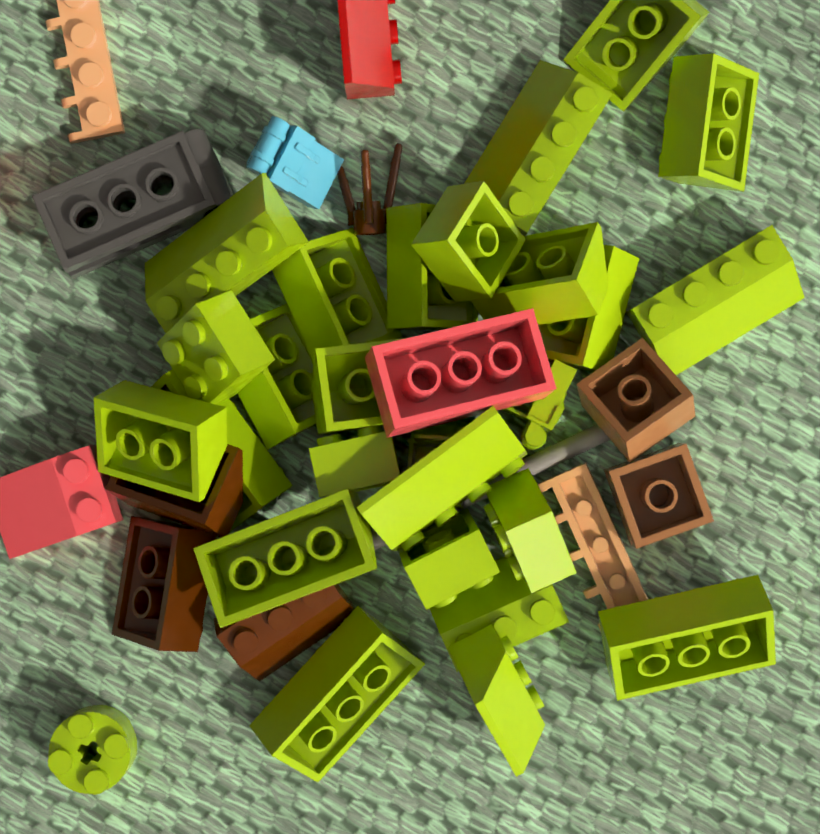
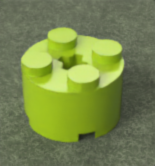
M92 705L77 710L56 728L51 737L48 750V767L50 771L54 773L64 786L78 793L97 795L110 789L130 769L137 755V739L130 720L121 711L107 705ZM92 741L98 744L96 750L98 753L95 756L89 753V744Z

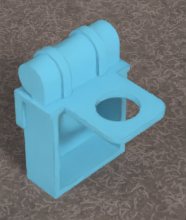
M272 116L268 125L264 126L262 135L247 160L246 168L258 176L261 173H266L274 187L309 208L320 209L344 159L316 142L314 136L300 127L290 125L286 121Z

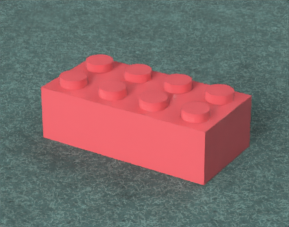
M533 308L372 346L365 356L387 438L481 415L492 406L496 410H501L541 400L557 389Z

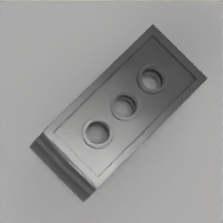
M195 129L185 133L183 131L37 193L32 198L64 271L69 273L72 279H76L190 229L234 194L205 130ZM162 185H174L170 193L162 196L156 195L157 190ZM125 201H136L135 206L127 212L119 211ZM98 216L94 226L82 228L84 221L88 217Z

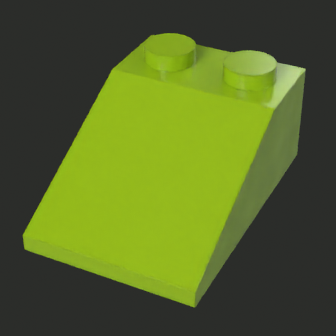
M610 0L563 60L576 72L613 93L609 100L624 112L684 45L710 12L696 0Z

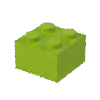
M485 181L448 186L411 245L455 302L492 299L526 239Z
M232 290L195 304L157 342L165 360L170 364L182 383L186 394L190 398L212 404H218L235 396L275 361L272 353Z
M381 425L357 430L358 437L343 441L341 434L316 439L318 446L308 449L319 497L324 498L345 489L359 492L386 486L401 473L393 437L387 438Z
M529 468L491 484L490 487L492 489L486 494L490 503L484 505L483 508L492 528H494L497 541L505 558H507L516 581L524 578L530 592L533 593L576 574L577 572L553 512Z
M468 509L459 512L456 517L440 528L435 524L423 531L422 534L425 536V539L410 551L405 552L403 548L398 550L403 566L426 610L433 606L435 608L444 607L453 602L458 593L470 587L472 589L484 587L493 580L494 575L500 573Z

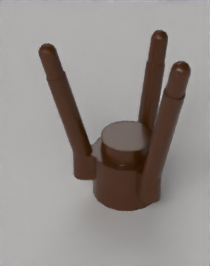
M397 143L394 148L383 209H381V201H372L368 150L364 149L361 151L363 202H357V210L344 168L340 167L337 176L347 209L348 226H354V235L386 234V208L393 205L401 162L402 144Z

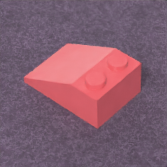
M88 445L0 477V533L9 559L124 520L116 496L105 489L110 479L109 475L98 472L96 445Z

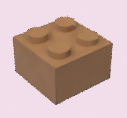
M643 338L576 384L582 407L629 462L635 460L695 417L693 394Z
M677 443L637 457L632 462L626 461L604 469L629 543L636 549L714 522L688 446L685 443Z

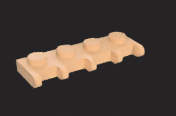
M56 0L60 17L46 20V27L48 31L62 28L67 56L54 59V67L56 70L70 67L75 96L61 99L62 108L66 109L77 106L82 131L68 134L69 143L73 144L124 134L125 129L99 0Z
M585 462L538 483L537 485L541 492H545L551 487L553 488L563 512L554 516L557 524L568 521L579 546V549L569 553L573 562L584 557L596 585L583 591L585 598L589 599L601 594L607 609L649 600L587 463Z

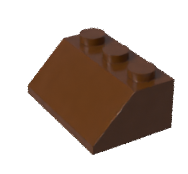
M227 444L205 499L201 502L114 476L110 477L105 489L130 506L221 538L229 535L243 503V451L238 447Z
M131 516L112 635L158 651L198 652L200 637L203 632V619L208 591L193 548L217 539V536L184 524Z
M335 584L223 628L219 627L216 617L213 620L217 638L239 667L258 681H261L336 630L355 609V606L339 584Z

